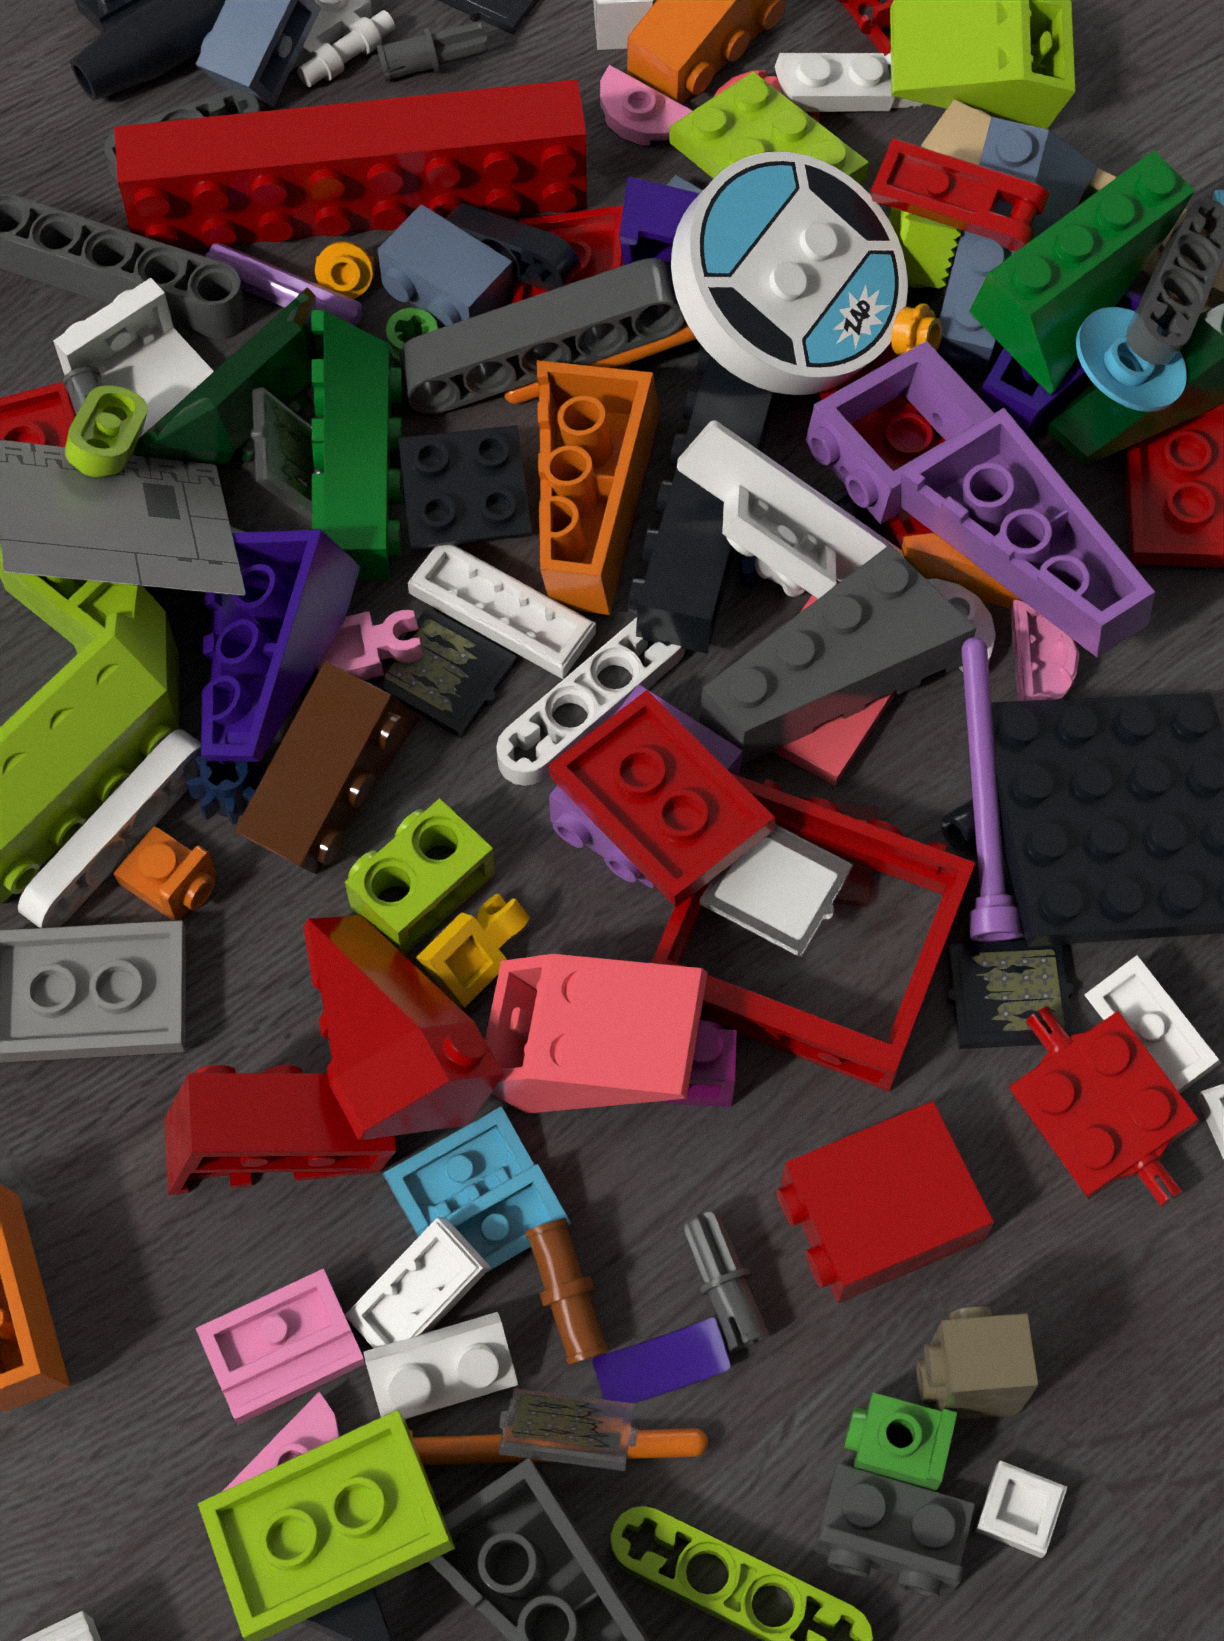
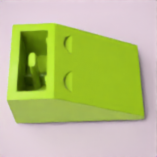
M893 0L890 5L891 96L945 109L955 99L974 109L982 110L991 117L1048 129L1075 93L1071 0Z

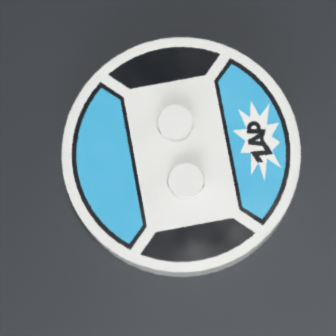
M765 152L748 156L729 165L690 204L682 216L673 240L671 272L674 291L680 310L692 333L704 349L729 372L756 387L771 392L790 395L815 394L830 390L848 381L879 356L890 344L896 315L903 307H906L908 294L906 263L897 234L884 211L877 202L872 201L871 195L849 175L822 160L792 152Z

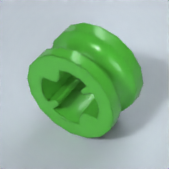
M419 308L402 309L392 315L387 322L386 335L390 356L395 362L401 365L400 352L406 344L403 342V337L411 338L415 332L425 334L438 329L434 317L427 311Z

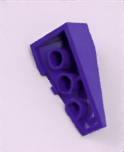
M322 530L232 533L246 594L233 595L204 592V606L211 611L210 634L203 636V654L210 659V682L202 690L201 756L208 761H261L345 621L360 566Z

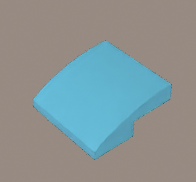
M502 1106L383 1173L385 1180L418 1237L437 1217H446L490 1265L491 1268L488 1271L531 1247L529 1239L526 1238L525 1231L562 1218L567 1219L568 1225L571 1224L538 1164L534 1165Z

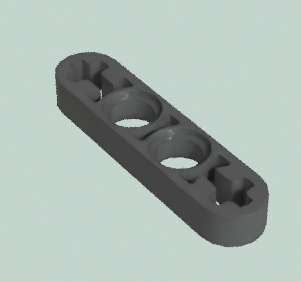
M1196 199L1177 221L1128 326L1126 336L1130 347L1140 358L1151 364L1163 365L1169 363L1189 340L1223 263L1224 206L1213 199ZM1203 228L1207 231L1206 237L1199 234ZM1181 254L1191 259L1200 270L1189 265ZM1164 289L1178 296L1185 306L1170 298ZM1157 322L1166 326L1161 334L1157 332Z

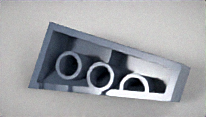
M991 117L979 166L1036 183L1049 192L1050 197L1043 214L1036 215L1031 225L1035 232L1032 240L1076 208L1098 169L1095 164L1050 130ZM998 200L994 213L1010 217L1014 206L1011 203ZM964 230L961 232L939 318L942 323V338L936 352L947 363L986 372L1001 344L969 313V310L988 272L1013 255L1015 251L1004 248L995 240Z

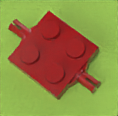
M1049 1006L1039 1009L1038 1013L1051 1030V1034L1047 1032L1036 1015L1032 1014L1025 1023L1032 1029L1048 1053L1036 1068L1008 1086V1088L1087 1199H1091L1115 1181L1131 1178L1136 1175L1139 1176L1160 1208L1169 1204L1170 1199L1156 1181L1157 1178L1160 1179L1174 1200L1179 1197L1184 1190L1179 1187L1160 1159L1173 1141L1199 1124V1119L1119 1011H1116L1088 1032L1075 1034L1069 1037L1050 1011Z

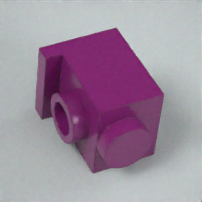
M700 1020L687 1099L668 1100L665 1104L732 1107L735 1086L737 1030H724L718 1023Z

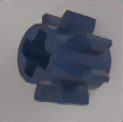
M196 755L194 761L201 777H194L186 781L191 798H202L200 807L205 819L208 820L217 813L220 816L229 818L233 825L237 824L239 816L244 814L266 769L254 767L256 762L208 761L204 757Z

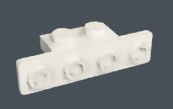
M713 420L709 422L678 458V471L724 502L722 534L726 536L729 543L741 554L749 557L755 555L774 568L779 578L793 589L801 590L803 588L819 599L836 585V579L841 582L888 545L893 546L904 557L901 549L718 421Z

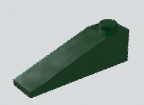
M1224 301L1203 307L1189 340L1180 349L1186 366L1187 380L1183 393L1171 406L1154 412L1134 410L1115 402L1092 383L1049 423L1048 433L1085 466H1088L1224 404ZM1163 324L1159 325L1162 329L1166 327Z

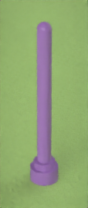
M972 637L967 639L962 645V664L980 897L974 899L975 909L968 912L970 939L973 941L996 942L1019 938L1023 936L1019 908L1014 907L1013 896L1006 895L987 646L982 639Z

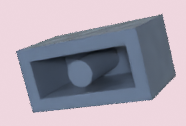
M225 0V4L212 31L203 40L201 53L195 65L220 86L227 89H241L254 95L258 102L273 108L321 7L314 0Z
M422 204L378 248L382 285L388 293L398 301H409L418 308L430 313L440 328L504 307L513 298L512 261Z

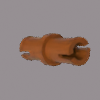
M562 1218L525 1231V1235L529 1239L545 1291L539 1293L543 1307H551L567 1355V1364L571 1365L609 1352L610 1349L608 1344L605 1343L589 1293L595 1290L592 1277H584L567 1227V1219Z

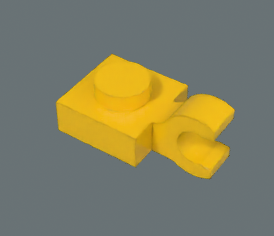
M495 894L480 907L476 919L474 916L461 912L416 958L442 991L456 1005L465 1008L499 974L501 961L507 960L499 948L522 930L530 920V917L517 899L512 898L506 903L500 894Z

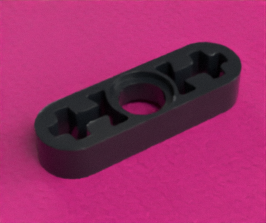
M463 203L458 204L444 218L511 260L513 279L551 291L567 285L581 269L579 257L574 249L556 234Z

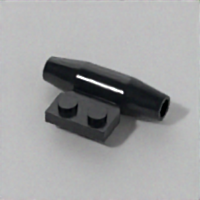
M75 0L78 11L102 34L70 60L72 71L83 91L93 101L157 79L201 53L203 40L212 31L225 4V0Z

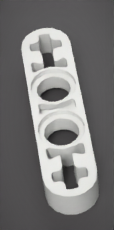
M636 617L502 732L498 738L496 750L498 767L504 778L513 784L523 786L533 785L550 775L548 765L612 717L638 684L647 690L679 663L684 656L685 649L678 645L671 644L666 646L661 642H657L646 650L648 641L643 640L641 637H636ZM645 651L643 666L638 656ZM617 665L627 669L632 675V680L623 688L611 689L602 685L597 676L607 666ZM573 703L583 707L588 713V717L581 725L568 728L556 723L553 713L559 706ZM539 725H542L545 733L547 734V736L541 741ZM539 742L536 746V761L531 762L525 757L517 762L514 761V747L519 746L526 751Z
M177 729L164 738L32 879L20 897L18 912L39 928L61 927L136 847L151 828L188 790L186 781L200 776L194 757L196 755L201 756V742L183 729Z

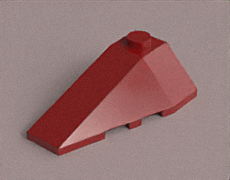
M362 915L308 918L303 926L312 984L321 991L324 1009L318 1019L321 1037L329 1038L332 1060L327 1066L329 1085L357 1139L365 1140L469 1125L504 1075L475 1022Z

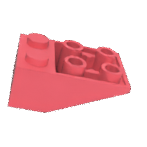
M547 954L501 961L485 1042L504 1073L492 1094L525 1114L687 1099L708 972L703 968L561 954Z

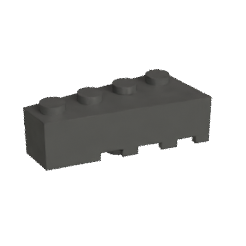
M888 545L702 687L699 723L743 750L741 765L813 733L814 727L840 715L843 719L865 710L867 703L894 691L897 694H901L920 685L923 678L945 669L946 672H950L963 666L962 645L967 639L975 636L977 628L893 546Z
M530 1458L524 1460L443 1517L455 1549L428 1562L452 1584L456 1591L484 1615L508 1641H651L545 1474Z

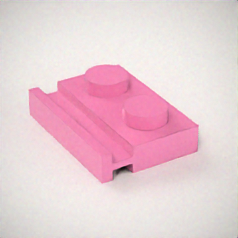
M324 1268L196 1328L237 1425L366 1365Z

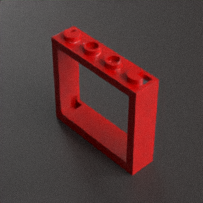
M732 774L775 817L774 833L943 896L887 1042L880 1041L710 975H707L700 1020L718 1023L726 1030H737L739 1035L890 1092L968 888L975 862L946 852L947 844L932 842L926 845L904 837L897 827L887 822L869 820L866 823L844 815L838 806L827 800L808 798L806 801L784 793L779 785L765 778L762 785ZM717 876L678 907H674L651 963L683 966L681 961Z

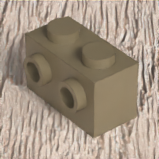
M983 1306L967 1307L952 1311L949 1314L950 1320H942L931 1343L925 1344L924 1360H917V1384L921 1402H932L933 1409L938 1411L947 1409L957 1412L956 1421L1017 1416L1038 1387L1028 1313L993 1316L992 1308Z

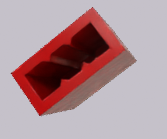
M934 1101L785 1162L781 1180L783 1186L776 1189L780 1206L787 1221L792 1227L801 1224L811 1245V1248L805 1250V1256L816 1283L821 1289L830 1285L837 1303H841L985 1241L994 1223Z

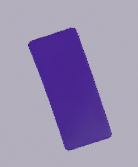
M713 1317L658 1338L596 1356L592 1360L605 1406L609 1410L677 1390L728 1371L731 1368L717 1320Z

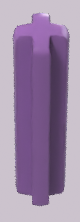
M214 243L205 256L233 267L239 274L243 290L282 307H286L308 287L316 295V310H325L356 327L361 322L363 313L360 302L225 244Z

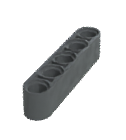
M11 194L0 195L1 269L106 304H111L122 292L134 289L149 278H152L165 292L173 326L214 339L231 338L239 334L246 326L248 316L239 274L226 263Z
M642 259L419 335L407 341L401 349L400 359L409 405L415 411L422 414L443 413L538 381L537 360L585 365L675 333L682 326L685 318L676 299L671 266L662 259Z

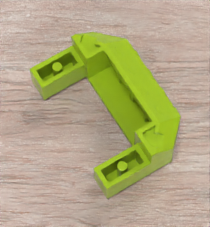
M0 543V578L5 590L72 643L77 652V655L0 727L1 906L12 894L23 892L39 873L40 867L73 837L160 742L170 733L180 729L179 652L166 611L144 586L8 573L3 568Z

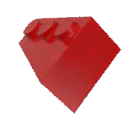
M210 1065L199 1068L195 1073L187 1074L164 1118L168 1195L189 1193V1180L230 1176L231 1188L253 1186L252 1173L294 1172L295 1181L377 1173L383 1169L396 1152L395 1135L365 1140L357 1139L330 1088L328 1073H303L302 1068L293 1065L273 1066L265 1069L262 1073H236L235 1068L227 1065Z

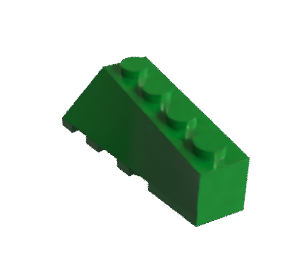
M1153 150L988 272L969 313L1051 396L1062 382L1066 373L1075 361L1078 360L1076 336L1083 321L1098 309L1116 307L1131 284L1137 279L1170 234L1195 190Z
M311 310V331L314 335L318 359H312V386L314 387L316 419H312V447L315 470H320V473H312V530H322L360 566L357 580H391V556H402L401 520H391V505L402 504L403 499L401 468H392V453H400L398 438H403L402 417H393V403H403L404 399L402 367L391 366L388 343L325 310Z

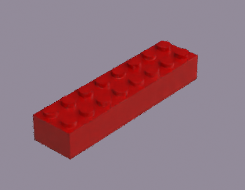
M578 79L114 126L117 180L131 233L183 250L209 248L214 243H222L227 246L267 241L277 243L295 238L324 235L334 237L344 233L371 230L392 231L398 229L421 204L443 218L461 203L506 218L515 215L543 212L562 213L572 209L587 208V142Z

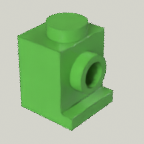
M873 1392L867 1409L854 1406L851 1414L844 1448L856 1451L852 1468L936 1492L942 1483L957 1412L947 1409L938 1411ZM891 1426H896L909 1430L912 1436V1443L905 1448L893 1446L887 1438V1429Z

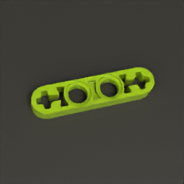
M646 1506L631 1508L621 1514L613 1525L610 1543L612 1556L618 1567L627 1574L761 1641H795L790 1637L804 1619L807 1601L820 1607L812 1621L826 1628L833 1629L839 1620H843L852 1626L849 1637L853 1641H873L871 1625L865 1615L854 1606L657 1509ZM644 1523L652 1525L656 1528L654 1541L672 1552L676 1537L689 1542L678 1557L674 1579L660 1574L667 1566L668 1559L649 1551L643 1555L641 1561L629 1556L631 1543L623 1537L627 1529L632 1532H639L643 1528ZM698 1555H715L727 1567V1583L717 1593L707 1595L699 1593L688 1582L687 1566ZM763 1587H780L792 1599L793 1614L784 1625L769 1627L762 1624L755 1617L752 1609V1600L756 1592ZM809 1629L805 1636V1641H827L823 1636Z

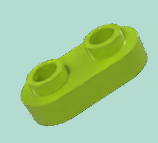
M105 385L91 390L68 431L65 456L70 464L81 473L95 478L114 475L122 471L144 430L148 412L145 400L134 391L120 386Z

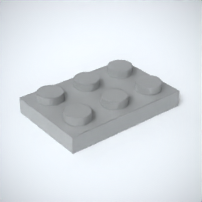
M182 920L0 930V1063L185 1052L186 929Z

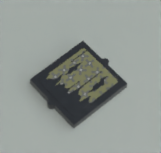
M426 607L417 619L418 630L408 632L403 639H399L405 641L419 637L424 656L410 663H402L388 658L382 666L384 675L374 677L371 684L393 695L413 712L462 739L486 705L492 706L495 703V692L516 665L517 656L435 610Z
M1026 940L948 944L947 953L952 988L948 991L946 1000L949 1004L954 1005L959 1049L1042 1045L1025 1022L1032 1014H1035L1047 1032L1051 1034V1030L1038 1013L1039 1009L1046 1006L1050 1007V1011L1069 1037L1074 1035L1069 1001L1074 992V986L1067 982L1062 944L1028 947Z

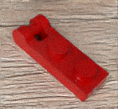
M892 138L870 191L872 201L995 240L999 245L1015 252L1032 241L1035 234L1031 228L1036 215L1043 214L1050 197L1049 192L1036 183ZM998 200L1011 203L1014 206L1010 217L994 213Z

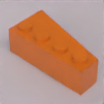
M537 360V380L539 384V402H537L540 429L538 473L541 490V500L539 501L540 570L549 598L573 611L610 615L661 415L653 372Z

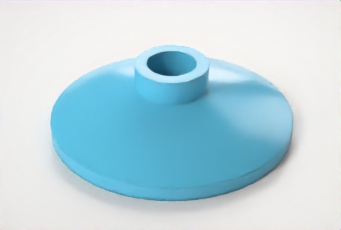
M1107 307L1091 313L1078 329L1076 350L1085 373L1094 385L1115 402L1134 410L1154 412L1171 406L1183 393L1187 380L1186 366L1180 350L1169 363L1163 365L1151 364L1140 358L1132 350L1127 340V329L1135 311L1119 307ZM1158 325L1157 332L1161 334L1163 329Z

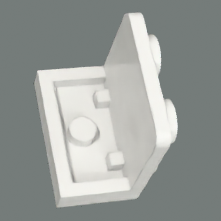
M149 278L134 289L122 292L111 304L86 320L72 324L64 334L53 340L64 375L79 367L93 366L99 369L103 386L114 385L134 391L145 400L148 412L142 435L214 372L173 327L165 292L152 278Z

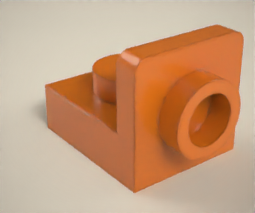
M153 826L116 869L114 876L117 883L172 921H178L183 918L189 909L192 911L197 910L207 901L214 889L217 873L210 853L198 845L191 851L156 826Z

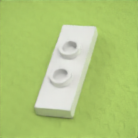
M453 544L435 546L408 582L409 594L561 679H564L596 634L595 622Z

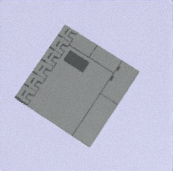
M0 440V542L5 572L233 595L246 594L216 465L131 455L125 468L119 473L95 478L81 473L70 464L65 456V447Z

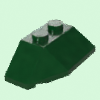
M308 287L305 288L291 303L163 418L148 429L138 439L133 455L216 465L217 469L224 470L239 456L245 463L254 458L271 440L266 431L274 425L273 423L278 421L272 408L273 406L278 407L295 420L312 402L307 393L312 386V359H317L315 339L311 331V310H316V295Z

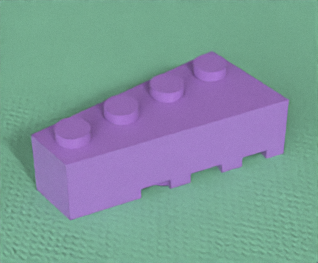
M1005 408L900 472L902 509L1097 658L1149 625L1155 591Z

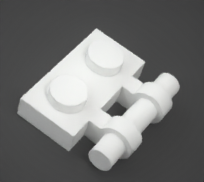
M314 0L321 7V10L292 70L306 61V63L297 68L298 76L304 85L311 87L323 78L330 81L344 71V64L361 52L368 55L377 49V45L382 44V38L395 29V23L390 14L382 10L368 19L372 16L370 0ZM341 36H344L343 38H341L340 40H338V41L335 42L334 44L330 45L331 43H333L334 41H336V40H337L338 38H340Z

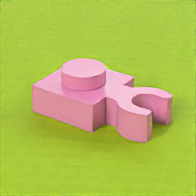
M400 610L394 612L385 619L383 624L375 626L369 611L346 616L344 623L317 666L318 673L326 661L362 680L384 675L381 660L392 658L398 662L410 663L421 659L424 656L419 637L405 641L398 639L405 632L418 630L414 611Z

